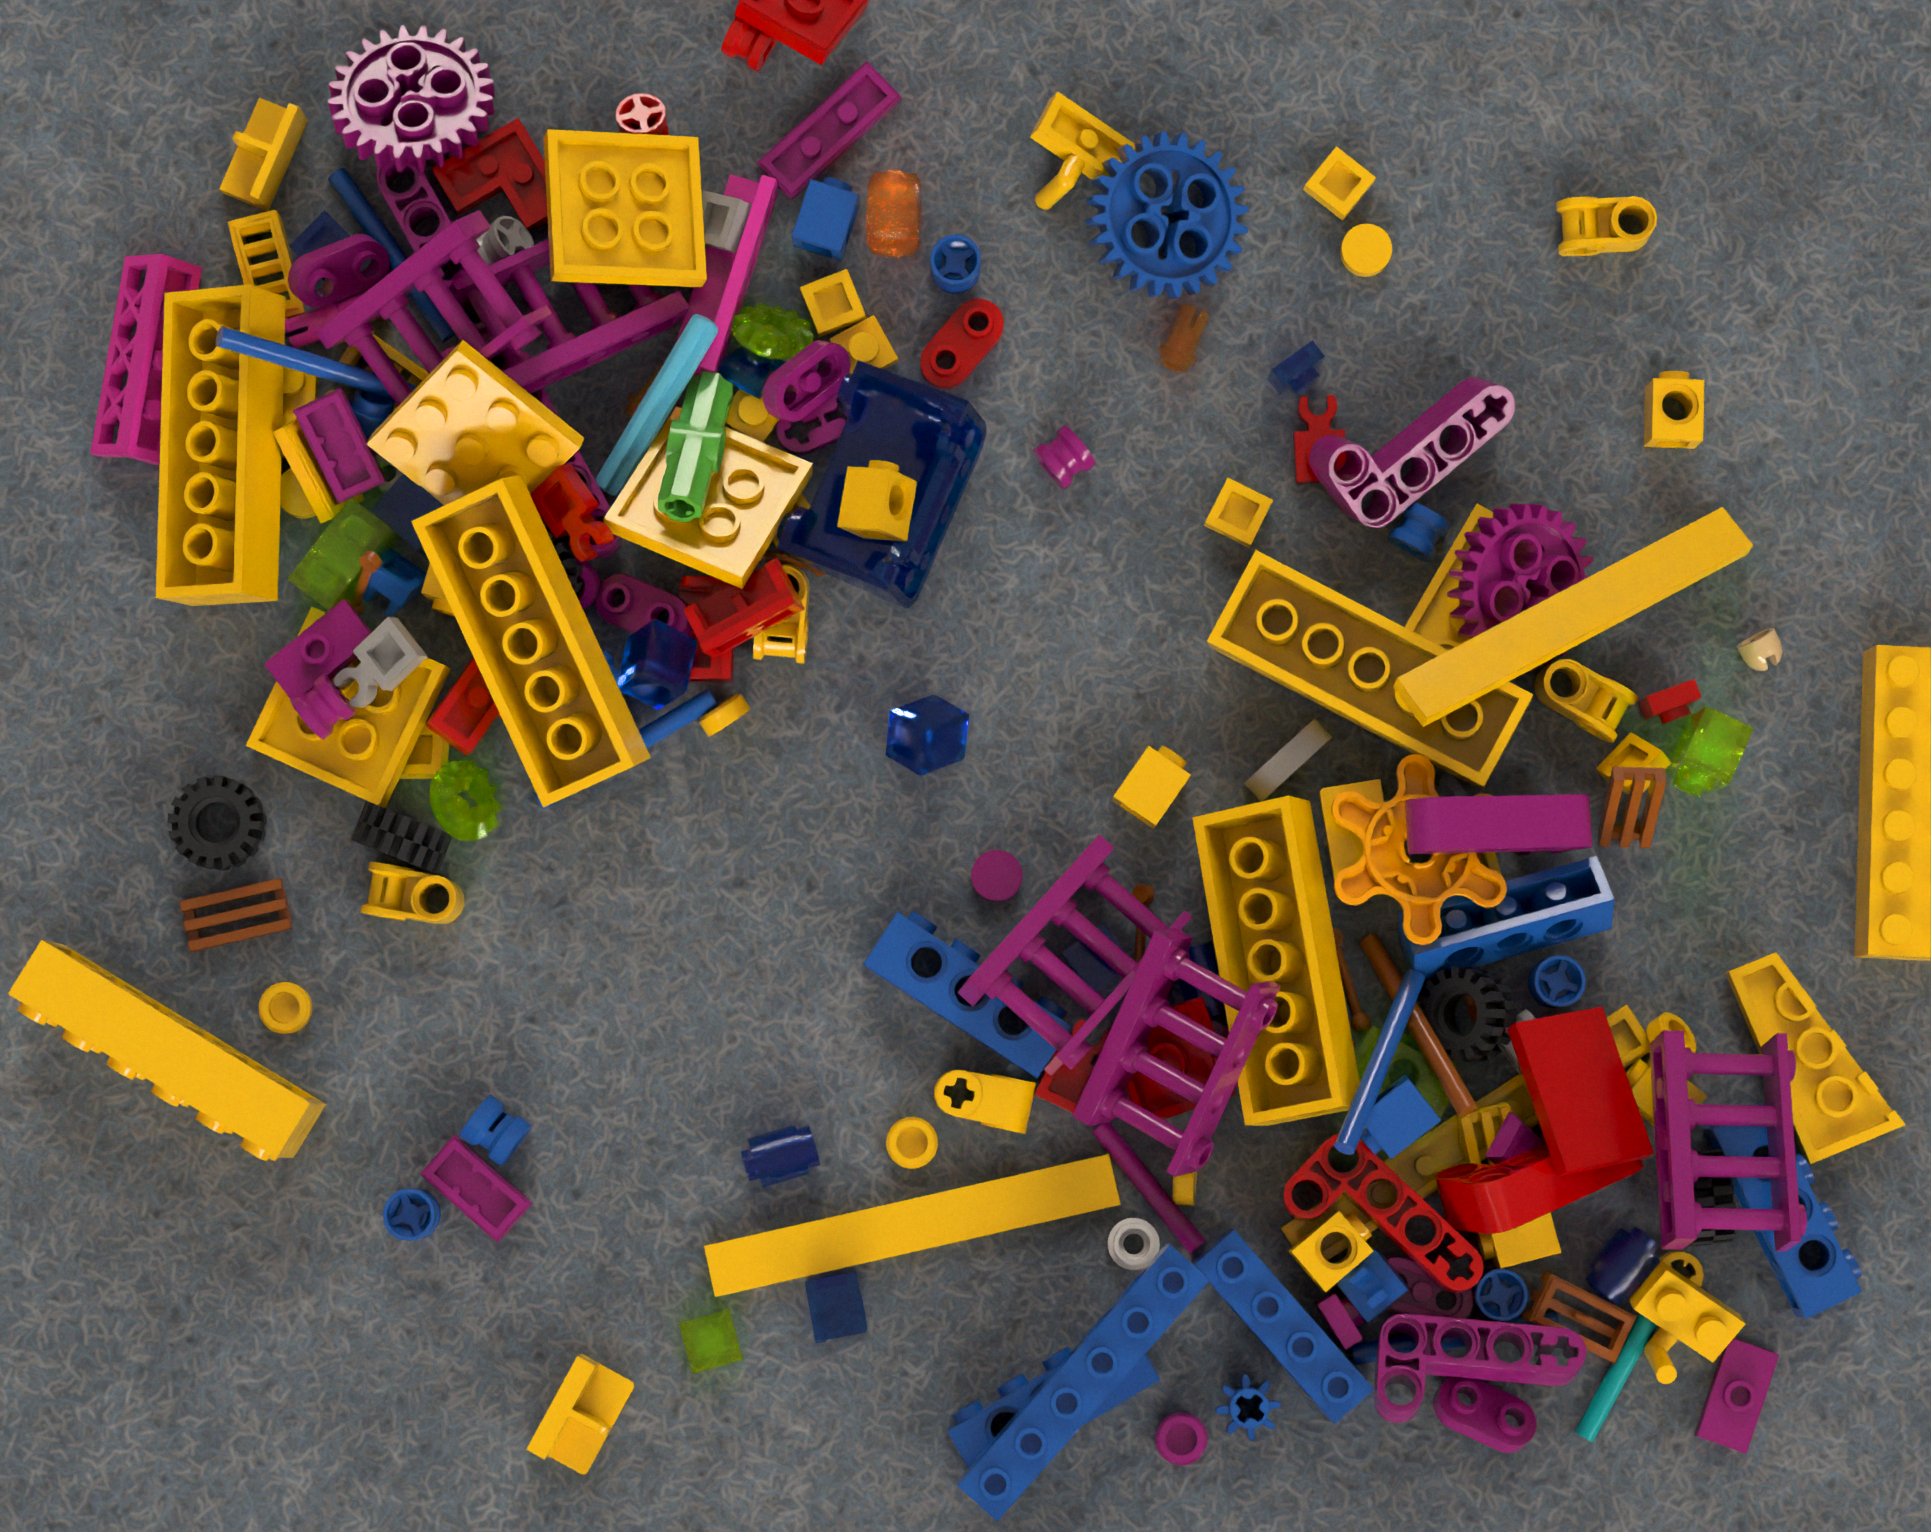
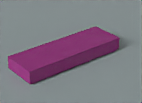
M866 61L757 162V166L767 176L777 179L778 188L793 201L808 187L810 179L816 180L902 100V97Z

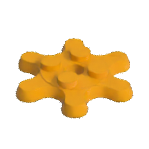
M1412 754L1403 758L1397 766L1398 790L1390 801L1384 803L1373 802L1361 793L1353 790L1344 791L1333 800L1331 812L1335 822L1355 833L1361 840L1363 847L1360 860L1337 874L1334 881V890L1342 902L1355 906L1363 904L1370 897L1377 894H1386L1393 897L1400 903L1403 909L1402 927L1406 937L1415 944L1426 945L1435 941L1441 933L1440 908L1448 897L1454 895L1465 896L1479 906L1485 908L1494 907L1505 898L1507 886L1503 876L1497 871L1481 864L1476 853L1430 854L1428 862H1415L1414 864L1409 862L1410 858L1406 855L1404 849V842L1407 840L1405 800L1439 797L1435 790V769L1429 759L1421 755ZM1479 793V794H1476V795H1474V796H1492V795H1490V794H1488V793Z

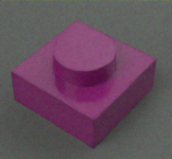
M1330 1292L1314 1302L1342 1348L1346 1350L1363 1339L1357 1327L1363 1324L1364 1321L1347 1296L1339 1300L1335 1293Z

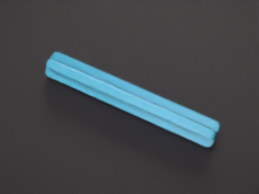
M699 314L691 317L596 477L597 485L604 492L618 497L650 448L718 334V327L709 318Z

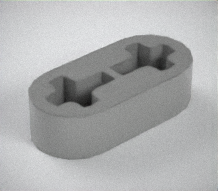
M1313 719L1256 771L1244 785L1260 802L1264 801L1322 748L1332 736L1316 719Z

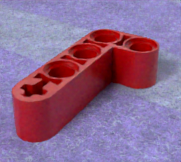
M1336 1134L1327 1139L1287 1182L1283 1193L1284 1208L1291 1217L1298 1221L1309 1222L1318 1219L1343 1194L1431 1279L1446 1291L1452 1293L1465 1292L1476 1285L1482 1277L1484 1265L1478 1251L1361 1140H1359L1354 1152L1357 1157V1165L1350 1172H1337L1328 1162V1153L1335 1147L1334 1144L1339 1135ZM1378 1181L1389 1184L1395 1193L1394 1204L1386 1209H1378L1372 1206L1366 1196L1367 1187L1370 1184ZM1310 1183L1316 1186L1322 1197L1320 1205L1314 1210L1309 1211L1298 1208L1292 1199V1191L1297 1185ZM1417 1217L1427 1220L1433 1227L1432 1241L1423 1246L1411 1243L1405 1234L1407 1221ZM1444 1236L1452 1244L1443 1251L1454 1260L1464 1256L1470 1262L1465 1269L1470 1275L1468 1281L1461 1276L1451 1280L1446 1275L1450 1265L1442 1256L1438 1255L1434 1263H1431L1425 1257L1440 1245Z
M1544 1143L1495 1165L1466 1163L1451 1166L1439 1171L1435 1175L1446 1221L1454 1229L1495 1234L1515 1229L1642 1170L1644 1164L1641 1159L1558 1177L1547 1144Z

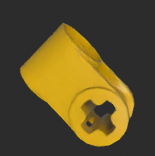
M1636 196L1615 198L1572 197L1560 200L1556 203V211L1562 214L1563 242L1558 245V253L1562 256H1590L1606 252L1638 250L1647 243L1656 227L1657 215L1655 208L1649 201ZM1623 215H1634L1642 222L1643 232L1636 235L1624 232L1619 226L1618 218Z
M784 564L783 567L786 573L794 576L799 583L800 590L798 596L805 609L754 636L753 659L762 660L764 655L795 658L799 664H805L809 618H807L810 591L809 579L799 567ZM770 636L791 638L793 641L772 640Z
M1560 659L1542 668L1537 674L1534 683L1535 693L1545 706L1569 718L1581 729L1609 743L1615 742L1618 736L1615 729L1627 707L1635 705L1638 700V696L1624 685L1603 677L1571 659ZM1555 671L1563 672L1569 676L1572 682V691L1568 697L1564 698L1553 692L1550 679Z
M369 862L368 870L373 873L368 901L366 904L361 905L360 913L405 921L406 919L434 924L450 923L456 920L462 913L464 894L455 882L439 875L416 872L414 869ZM444 886L449 893L448 906L442 912L432 914L427 907V896L432 889Z
M951 1070L944 1073L937 1080L934 1087V1098L937 1106L943 1112L952 1116L979 1121L981 1125L1026 1134L1037 1083L996 1074L989 1076L966 1070ZM957 1078H962L965 1080L964 1088L972 1091V1097L970 1101L962 1100L959 1108L951 1107V1098L944 1095V1088L946 1085H955Z

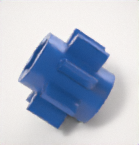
M1244 1373L1240 1377L1241 1387L1233 1390L1228 1385L1222 1384L1221 1389L1229 1397L1227 1404L1215 1407V1412L1229 1414L1232 1418L1226 1426L1225 1431L1231 1434L1241 1426L1245 1428L1248 1439L1253 1441L1256 1435V1427L1263 1424L1268 1429L1273 1430L1275 1428L1273 1422L1268 1419L1269 1409L1281 1407V1402L1274 1399L1267 1400L1264 1396L1271 1383L1264 1380L1257 1388L1251 1387L1250 1380L1247 1374ZM1254 1394L1258 1395L1259 1398L1255 1405L1260 1410L1259 1415L1255 1419L1249 1415L1244 1416L1242 1420L1238 1419L1237 1416L1240 1413V1408L1235 1404L1237 1399L1241 1395L1247 1399L1252 1398Z

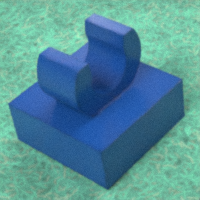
M389 548L379 555L382 565L375 573L371 574L363 599L369 602L380 592L390 599L385 615L391 617L421 594L427 573Z
M1378 1248L1373 1249L1369 1256L1336 1283L1368 1323L1373 1321L1411 1289Z

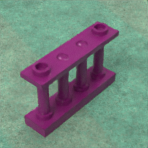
M478 210L451 223L319 329L316 335L327 350L345 341L350 348L356 346L399 406L412 393V389L373 336L376 330L371 323L380 316L384 320L390 318L429 374L444 359L407 308L410 301L406 295L413 289L417 288L420 293L425 291L460 341L464 340L489 361H492L511 345L517 351L536 339L541 334L537 325L549 317L552 312L547 305L525 316L519 311L477 251L481 246L476 239L491 228L481 211ZM450 260L455 265L461 263L507 328L488 344L442 280L445 274L441 267Z
M549 239L488 266L501 285L513 280L515 281L532 312L545 305L552 312L549 317L539 324L549 341L546 347L547 351L531 357L529 353H523L521 349L516 351L511 345L500 354L505 362L502 366V372L530 394L670 330L680 324L690 308L680 290L663 297L660 292L655 293L651 285L627 284L637 304L634 306L635 311L619 317L617 312L611 313L595 283L571 282L593 321L590 327L591 331L575 337L573 332L567 333L533 271L550 264ZM462 269L452 277L453 282L449 290L459 304L470 300L492 340L495 339L507 328L466 270Z
M1100 834L958 991V994L972 1006L984 994L992 1000L998 997L1054 1047L1058 1054L1043 1069L1050 1076L1063 1063L1072 1070L1092 1046L1084 1039L1129 990L1141 963V960L1136 963L1075 908L1078 906V903L1072 899V896L1082 885L1089 892L1094 888L1150 939L1155 930L1177 928L1181 931L1192 918L1184 910L1173 924L1168 927L1107 873L1110 868L1103 862L1114 850V847ZM1050 921L1056 927L1062 924L1123 978L1106 999L1101 997L1043 945L1046 940L1039 933ZM1017 957L1025 964L1030 960L1091 1015L1073 1036L1010 981L1013 976L1007 969Z
M1177 928L1154 931L1072 1117L1087 1126L1111 1122L1118 1117L1175 1150V1154L1166 1171L1175 1177L1196 1172L1209 1160L1214 1148V1143L1210 1140L1260 1030H1264L1275 1016L1278 1004L1274 1000L1281 987L1273 981L1251 984L1247 992L1190 960V954L1187 953L1193 937ZM1180 978L1239 1011L1227 1039L1169 1007V1000L1166 998L1174 981ZM1160 1025L1218 1058L1206 1085L1148 1053L1146 1043L1154 1027ZM1139 1071L1196 1104L1185 1132L1127 1099L1128 1094L1125 1092V1089L1132 1074Z
M1663 1030L1649 1044L1661 1248L1682 1250L1697 1239V1234H1700L1702 1229L1774 1230L1775 1251L1786 1252L1801 1242V1236H1804L1807 1227L1806 1209L1804 1205L1799 1204L1790 1085V1081H1793L1795 1076L1796 1059L1794 1052L1788 1050L1787 1033H1776L1761 1046L1762 1054L1692 1053L1689 1047H1685L1684 1031ZM1692 1074L1761 1075L1764 1080L1765 1106L1695 1104L1693 1099H1688L1687 1079H1690ZM1695 1125L1767 1127L1769 1157L1698 1156L1696 1150H1691L1690 1130H1693ZM1698 1177L1770 1178L1772 1209L1702 1208L1701 1204L1694 1200L1693 1182H1696Z

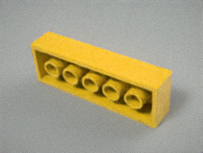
M251 284L169 292L164 295L156 598L190 606L278 601L282 450L272 432L282 427L284 366L216 346V336L220 327L224 326L285 345V296Z
M521 474L501 478L411 521L543 807L651 758Z
M1255 550L1207 640L1209 647L1409 753L1418 754L1429 759L1434 766L1482 791L1533 697L1532 693L1511 682H1507L1423 727L1393 688L1397 677L1449 650Z
M1875 645L1863 652L1854 956L1858 958L1931 961L1930 647Z
M1288 795L1192 817L1219 976L1247 992L1251 984L1273 981L1281 986L1274 1000L1278 1004L1275 1016L1264 1030H1260L1238 1079L1245 1125L1270 1126L1349 1110L1360 1081L1310 801ZM1224 1003L1230 1032L1239 1011Z
M41 940L8 992L10 996L21 1002L17 1011L43 1026L45 1023H48L54 1027H57V1025L63 1027L65 1031L61 1037L87 1053L92 1050L98 1054L104 1052L110 1057L106 1065L131 1080L134 1077L143 1081L145 1078L154 1083L150 1090L154 1095L175 1107H178L179 1104L185 1107L191 1105L199 1110L195 1117L197 1121L220 1134H223L225 1131L229 1134L235 1132L244 1138L240 1147L261 1160L267 1161L271 1159L276 1161L278 1158H294L326 1106L324 1102L66 945Z

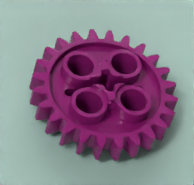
M401 26L398 38L391 39L384 30L380 31V44L375 46L370 41L363 39L361 41L363 54L360 55L348 51L346 53L348 66L335 67L337 81L329 82L331 99H328L336 134H342L344 145L347 149L357 147L360 160L363 161L374 154L377 168L380 169L390 159L395 160L398 172H402L405 169L408 161H414L419 172H424L425 163L428 159H433L439 167H444L443 154L450 152L455 157L462 158L461 143L464 142L468 145L477 146L479 144L477 131H488L489 123L487 116L495 114L493 102L495 91L493 79H490L488 64L480 62L477 49L466 51L464 38L460 37L449 44L447 31L444 29L434 38L428 37L426 26H421L416 36H409L406 27Z
M1510 503L1509 508H1494L1493 518L1480 517L1477 519L1481 533L1466 532L1464 534L1466 541L1470 545L1469 550H1455L1454 554L1463 564L1461 569L1449 571V575L1452 578L1459 580V587L1447 592V597L1459 599L1460 606L1454 609L1450 616L1451 618L1464 619L1465 621L1457 633L1459 637L1473 638L1590 577L1585 575L1584 569L1594 559L1591 556H1580L1579 553L1587 542L1586 538L1572 537L1576 524L1574 522L1562 521V512L1547 510L1545 505ZM1565 651L1558 656H1565L1567 652ZM1552 659L1548 660L1547 662H1545V663H1543V664H1541V665H1542V666H1548V665H1550Z

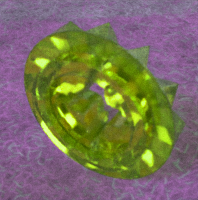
M758 303L755 308L744 306L739 315L734 316L732 333L742 346L759 356L770 359H790L811 344L814 338L810 322L800 319L797 311H785L781 309L780 305L768 307L764 303Z
M472 759L465 761L454 760L439 768L432 778L429 792L432 812L442 829L458 840L469 842L487 837L491 830L499 826L495 814L499 813L504 807L494 798V794L500 786L490 785L487 781L488 769L475 767ZM468 790V796L471 799H475L477 806L469 808V802L455 794Z

